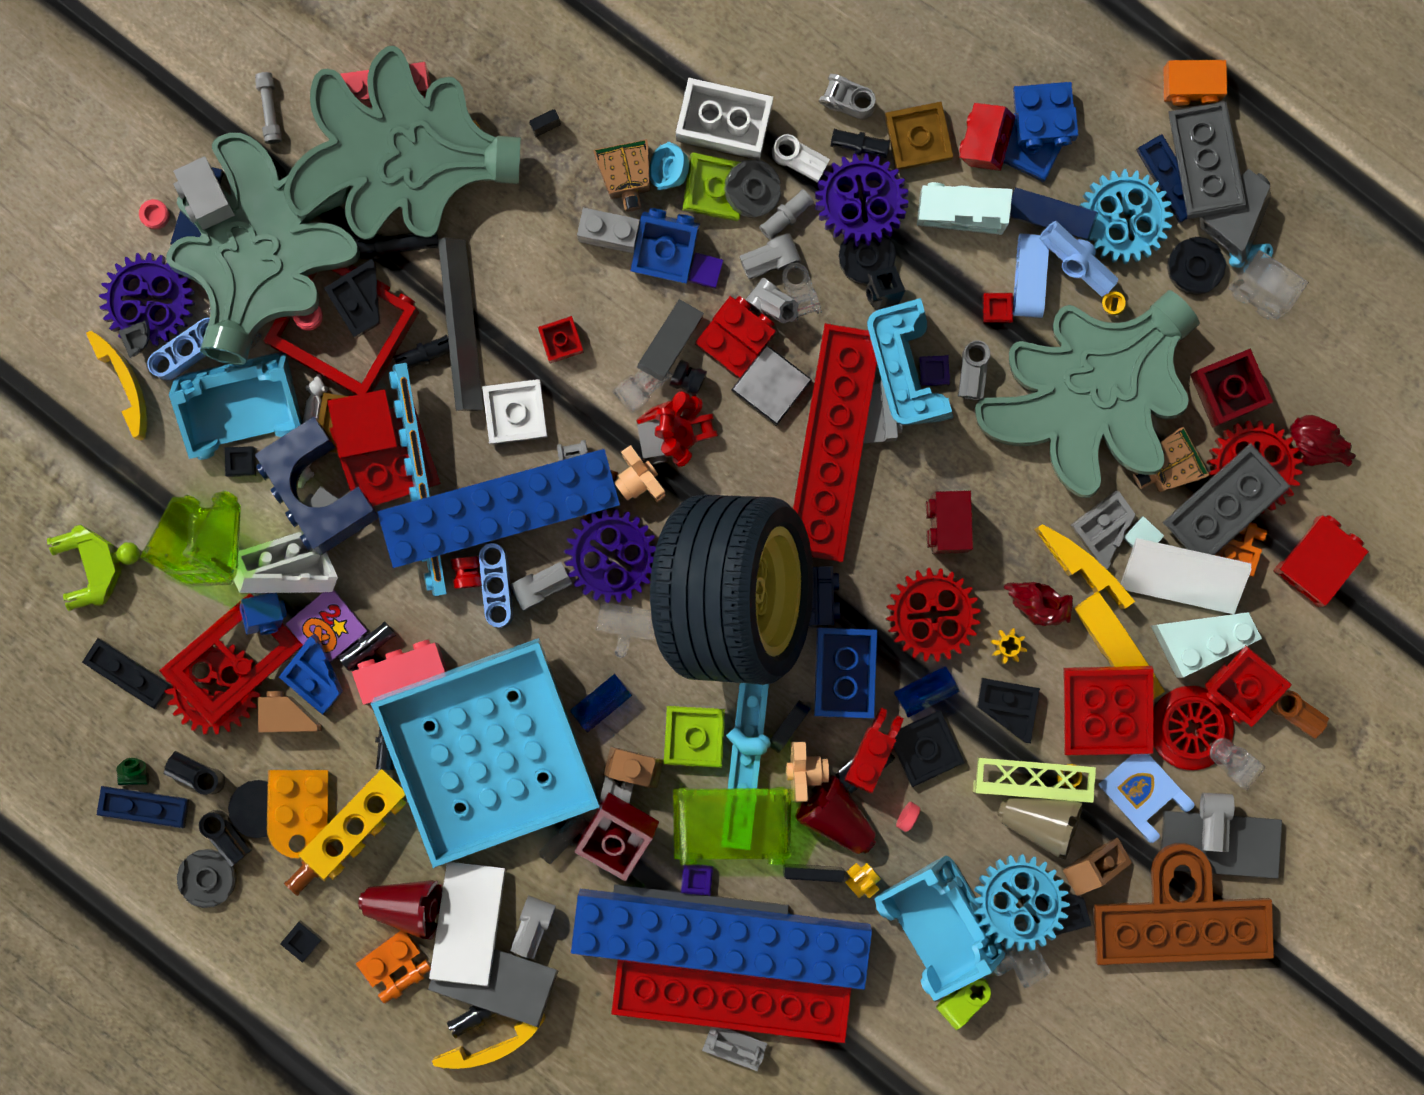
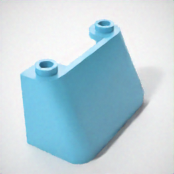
M921 298L873 312L868 319L867 326L893 419L902 425L941 422L952 419L953 413L949 398L939 393H933L930 387L921 389L909 341L920 338L927 330V319Z
M283 352L247 359L246 364L243 365L226 364L184 374L174 379L169 392V398L189 459L196 457L199 460L208 459L215 455L214 452L219 448L220 444L275 432L276 436L283 437L302 424L287 356Z
M944 856L874 898L877 911L882 917H886L888 920L898 919L926 969L922 973L921 985L924 991L930 994L933 1001L992 973L1005 958V949L1002 942L997 945L994 944L997 935L993 933L986 937L985 934L989 927L987 925L978 926L979 922L983 920V916L974 915V912L980 909V905L972 903L975 896L957 865L949 856Z

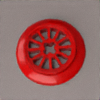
M1183 686L1173 689L1165 694L1153 709V746L1166 762L1180 769L1200 770L1210 767L1226 754L1233 739L1234 724L1233 718L1228 714L1229 708L1223 703L1217 706L1207 697L1208 690L1200 686ZM1191 703H1198L1196 713L1193 716ZM1186 704L1188 716L1182 712L1180 706ZM1205 706L1209 709V712L1200 718L1202 709ZM1175 710L1182 718V722L1171 717ZM1213 715L1215 717V723L1204 724V721ZM1190 720L1192 723L1199 724V728L1196 729L1197 735L1195 736L1193 733H1187L1185 730L1189 727L1188 721ZM1169 721L1180 725V728L1169 730ZM1217 726L1216 735L1206 731L1205 728ZM1181 732L1179 737L1174 741L1171 740L1170 733ZM1203 734L1214 738L1211 745L1205 740ZM1185 738L1186 740L1181 750L1176 744ZM1198 739L1206 747L1201 752L1199 751ZM1191 740L1193 742L1194 753L1187 752Z

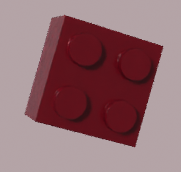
M1251 348L1190 374L1212 428L1273 403Z
M936 491L926 501V519H931V528L927 530L926 534L927 548L932 547V554L970 552L973 550L971 491Z
M608 792L582 834L574 852L626 881L653 839L659 821Z

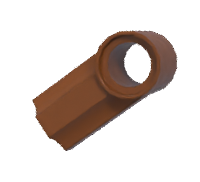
M1287 690L1270 708L1274 714L1282 716L1313 739H1316L1323 733L1330 719L1301 699V696L1294 691ZM1284 696H1288L1291 701V705L1286 711L1281 708V700Z

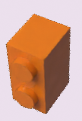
M1169 60L1163 68L1164 102H1172L1173 105L1183 106L1190 104V101H1201V105L1222 101L1227 95L1226 60Z

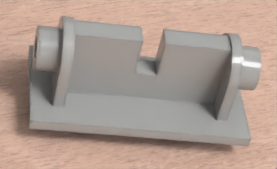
M710 1027L702 1051L758 1071L759 1065H761L767 1043L731 1029Z

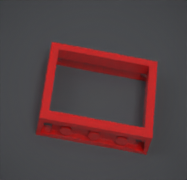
M350 265L349 269L344 267L331 271L342 277L356 269V267ZM317 273L311 274L307 277L311 281H313ZM377 280L378 298L402 310L403 313L362 383L281 338L280 336L292 316L275 319L263 341L274 349L285 353L288 357L358 395L375 390L419 311L413 306L415 304L414 300L402 293L399 297L389 292L390 287Z

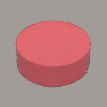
M151 199L141 205L139 218L146 227L156 230L163 228L168 223L170 213L164 203Z
M318 306V309L312 314L293 316V320L300 329L311 331L320 326L323 320V313Z
M909 802L902 810L896 827L904 832H908L919 817L920 807Z

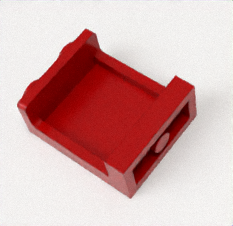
M1330 515L1316 517L1312 527L1288 557L1273 570L1318 607L1326 606L1369 552L1363 547L1364 542L1352 533L1346 534L1340 529L1342 525Z

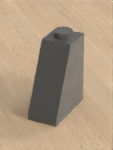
M1250 169L1241 176L1246 209L1199 217L1201 229L1242 263L1249 255L1271 199L1270 182L1260 173L1256 175Z

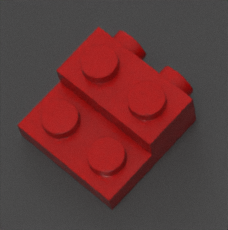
M729 296L714 315L710 324L695 341V345L740 379L763 348L771 341L776 331L772 328L774 322L761 313L757 317L749 311L752 306L740 296L736 299Z
M1246 645L1228 665L1224 663L1204 685L1208 690L1206 695L1217 706L1223 703L1230 709L1228 714L1239 724L1246 722L1250 727H1253L1292 684Z

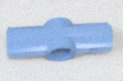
M1057 221L1049 224L1041 233L1039 239L1063 261L1062 270L1067 275L1073 278H1082L1101 297L1108 294L1117 284L1118 278L1095 257L1096 249L1093 244L1086 240H1077Z

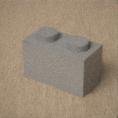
M205 156L173 171L178 180L173 185L181 199L186 197L189 206H186L185 210L192 223L198 221L202 229L205 230L235 216Z
M583 207L577 238L581 243L634 254L640 219Z

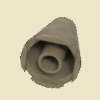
M1010 796L1008 801L1002 800L998 816L1002 817V824L1057 857L1066 859L1071 847L1069 842L1071 843L1073 836H1075L1083 804L1077 801Z

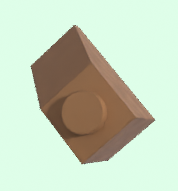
M266 691V697H258V732L322 731V725L293 697H284V691Z
M1117 837L1078 858L1066 867L1063 872L1075 894L1079 896L1105 885L1132 862Z

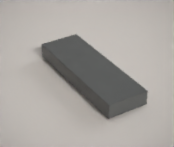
M679 299L639 361L637 368L662 382L700 323L704 313Z

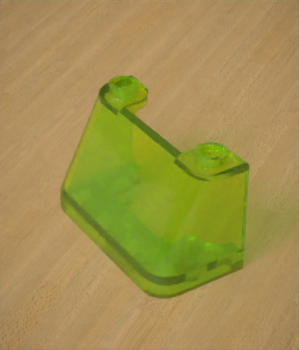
M227 491L217 492L211 498L214 502L212 507L202 508L199 506L200 501L192 496L185 495L184 498L172 497L140 558L177 581L189 586L233 584L238 574L241 505L237 502L238 498Z
M673 788L674 859H680V865H697V859H767L770 865L785 864V859L791 858V788Z

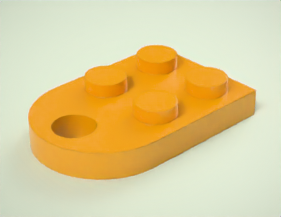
M268 770L267 835L275 850L282 855L290 858H299L298 855L302 850L298 852L292 851L289 847L290 839L295 835H301L305 840L304 849L327 826L328 770Z

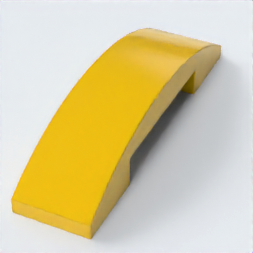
M93 331L87 332L86 335L97 359L104 363L112 362L132 407L121 412L133 438L139 441L145 439L147 430L146 405L142 389L134 371L123 355L111 343Z
M543 1014L540 1026L546 1018L545 1014ZM518 1022L514 1026L517 1036L469 1056H466L463 1046L435 1056L432 1063L435 1067L450 1069L484 1065L500 1059L519 1048L539 1028Z

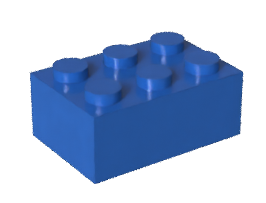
M817 628L814 716L874 718L877 630Z

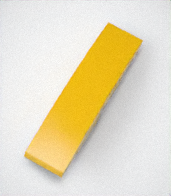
M1043 524L1034 529L1068 576L1079 571L1094 593L1106 588L1121 610L1126 609L1135 602L1119 581L1104 566L1073 541Z
M1098 591L1074 607L1098 649L1107 658L1112 667L1149 666ZM1155 675L1153 679V700L1165 692Z

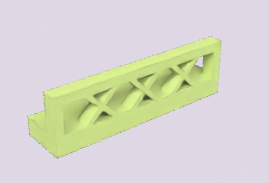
M978 758L973 792L1093 803L1096 767ZM984 764L996 765L1003 775L995 782L983 781ZM1002 766L1013 767L1006 772ZM1018 767H1025L1033 776L1025 784H1016L1010 777V774ZM1031 768H1038L1041 770L1037 774H1035ZM1048 769L1055 770L1062 778L1054 787L1045 786L1039 779ZM1060 770L1071 772L1064 776ZM1076 772L1088 773L1087 790L1075 789L1068 779ZM1005 778H1007L1011 783H1001V782H1002ZM1036 780L1040 786L1030 784ZM1066 783L1069 788H1061L1060 786Z

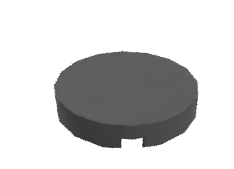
M745 160L730 170L725 179L724 191L726 199L733 210L742 216L755 218L769 213L776 207L781 197L779 185L781 182L774 168L761 160Z
M213 849L198 850L187 856L180 864L177 873V886L180 893L191 905L201 908L215 907L226 901L234 891L237 881L234 865L231 867L221 853Z

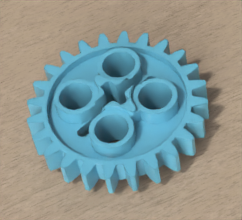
M1127 169L1122 171L1120 177H1118L1115 171H1112L1110 173V180L1102 175L1099 178L1101 186L1093 182L1090 185L1093 193H1084L1083 198L1088 202H1083L1079 206L1098 212L1089 241H1094L1095 244L1093 246L1096 250L1098 248L1102 249V259L1110 253L1112 254L1111 259L1113 263L1119 256H1122L1124 264L1128 263L1130 256L1133 257L1135 262H1139L1141 253L1146 258L1150 257V247L1157 251L1161 247L1157 240L1165 241L1168 236L1162 231H1168L1172 227L1171 224L1165 222V220L1173 216V213L1165 212V209L1171 205V202L1162 201V198L1167 193L1166 191L1157 193L1158 181L1152 185L1148 184L1150 175L1147 174L1141 180L1137 170L1132 177L1128 176ZM1117 192H1119L1122 196V204L1119 198L1116 196ZM1130 193L1138 194L1141 198V204H1132L1128 199V195ZM1102 201L1111 202L1114 206V212H1104L1100 203ZM1124 212L1125 215H1130L1131 218L1126 221L1125 218L1120 219L1119 216ZM1143 220L1147 222L1150 229L1149 232L1143 233L1139 231L1136 225L1137 221ZM1116 228L1120 230L1122 239L1113 240L1109 235V229ZM1128 229L1130 230L1131 235L1134 237L1133 241L1129 239Z
M1021 854L1016 863L1012 855H1010L1006 860L1007 865L999 859L996 861L997 870L991 866L986 869L990 877L984 875L979 877L980 882L984 886H976L974 888V891L981 895V897L972 900V903L980 905V909L975 911L974 915L983 916V920L979 922L978 926L987 925L989 927L985 934L986 937L993 933L997 935L994 944L997 945L1002 940H1005L1006 950H1009L1015 943L1018 952L1023 951L1025 944L1030 951H1033L1036 946L1035 941L1043 947L1047 945L1044 936L1053 940L1056 938V935L1052 929L1061 931L1064 928L1058 920L1068 918V915L1061 912V909L1070 906L1069 903L1061 900L1062 897L1068 894V891H1059L1058 887L1064 881L1063 879L1054 881L1053 877L1057 872L1056 870H1052L1049 873L1045 871L1047 862L1042 863L1038 867L1036 866V857H1032L1026 863L1025 856ZM1016 875L1026 878L1028 883L1026 889H1019L1014 881ZM1006 883L1011 892L1004 889L1002 884ZM995 895H1002L1006 899L1007 905L1005 909H999L995 906ZM1023 897L1026 902L1024 907L1019 909L1016 904L1018 899ZM1037 897H1042L1047 901L1048 908L1045 912L1037 909L1035 905ZM1032 915L1036 916L1040 922L1036 923ZM1018 916L1024 918L1027 922V929L1024 932L1016 929L1014 925V920Z

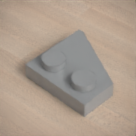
M1115 491L1070 526L1090 554L1102 566L1108 569L1116 548L1120 546L1124 538L1125 530L1130 526L1136 514L1121 493Z

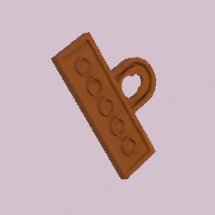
M1187 843L1168 845L1154 858L1151 867L1152 902L1094 904L1095 956L1097 965L1274 958L1272 900L1270 898L1213 900L1211 864L1201 850ZM1179 865L1188 866L1191 876L1195 880V892L1192 897L1184 901L1173 899L1169 893V883L1174 877V870Z

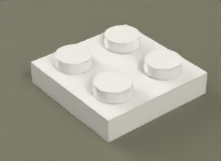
M540 379L482 386L490 445L548 437Z

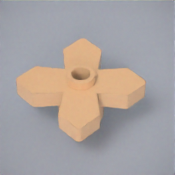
M631 445L624 449L621 454L629 468L618 475L619 479L614 482L627 501L632 497L636 499L645 491L649 492L656 503L665 498L666 492L655 479L658 473L649 461L643 463Z
M790 742L791 763H786L787 781L791 780V800L807 802V786H819L822 782H829L828 759H821L820 756H806V742Z

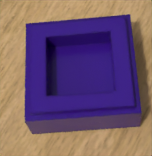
M695 253L688 282L716 289L723 260Z
M949 355L919 357L921 386L950 385Z
M683 863L681 893L711 895L713 866Z

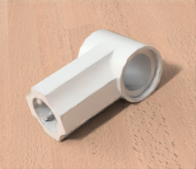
M790 134L780 136L772 149V157L777 164L788 166L816 182L819 181L830 160L799 143L798 139ZM783 144L789 145L793 150V154L790 156L782 155L779 151V146Z

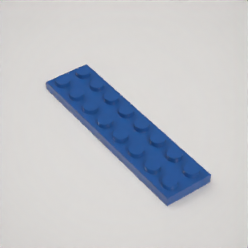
M605 449L379 510L377 513L393 568L619 506L620 503Z

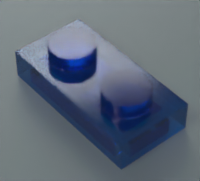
M944 666L895 691L894 694L909 718L960 692L949 670Z
M614 673L574 706L570 712L588 733L627 701L632 694Z

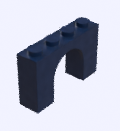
M312 417L254 455L260 463L256 465L257 470L265 481L270 479L274 485L270 489L279 504L284 502L289 509L285 512L287 518L294 527L299 525L304 533L300 536L303 544L309 551L314 549L321 556L379 517L369 499L359 487L328 506L315 508L301 503L297 493V484L301 473L308 465L336 448L319 421Z

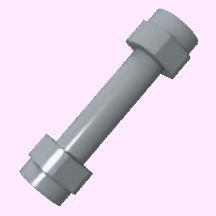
M261 72L255 75L256 89L261 92L265 126L262 127L265 143L275 144L282 141L281 127L276 122L272 94L275 84L271 72Z

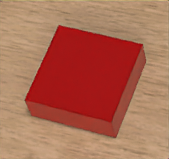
M984 293L983 323H1012L1013 293Z

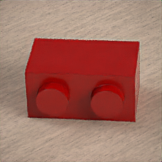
M974 103L972 112L967 117V131L965 139L960 143L959 158L970 167L1001 171L1016 116L1006 106Z

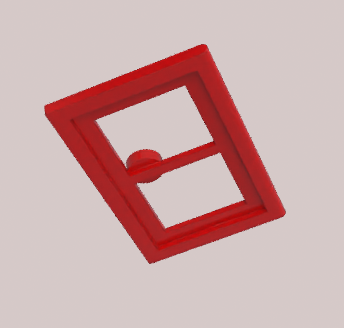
M249 593L243 599L254 597L256 595L254 593ZM241 601L159 670L169 683L211 726L303 646L282 623L281 628H277L278 631L271 634L279 645L251 669V663L248 659H237L220 639L242 621L239 608ZM215 644L234 664V672L243 677L212 702L183 671Z

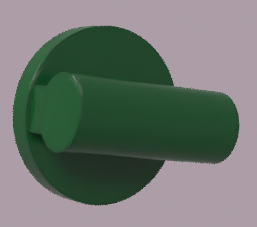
M127 758L117 766L118 785L149 784V774L147 773L144 761L137 758Z

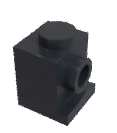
M893 266L868 273L870 281L866 287V296L875 310L898 305L906 290L896 267Z

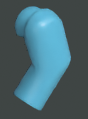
M1252 245L1246 260L1271 258L1273 255L1272 245ZM1229 253V264L1232 267L1241 268L1245 265V261L1242 263Z
M737 726L726 735L744 755H762L767 752L771 745L770 739L766 735L761 734L757 738H747Z

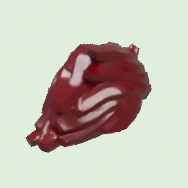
M1306 415L1297 418L1290 426L1291 437L1294 439L1299 451L1303 454L1302 463L1305 466L1313 467L1326 463L1341 462L1349 467L1352 464V459L1356 457L1354 453L1350 452L1352 448L1351 443L1345 441V438L1340 435V429L1337 428V425L1315 415Z
M1013 582L1004 585L1003 588L1008 590V594L1014 598L1013 604L1015 607L1024 612L1034 625L1057 626L1065 621L1067 623L1071 622L1072 595L1067 594L1061 597L1049 585L1036 582Z

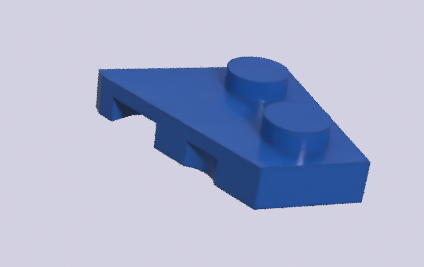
M316 634L309 637L279 676L282 681L322 715L329 710L343 692L320 639Z

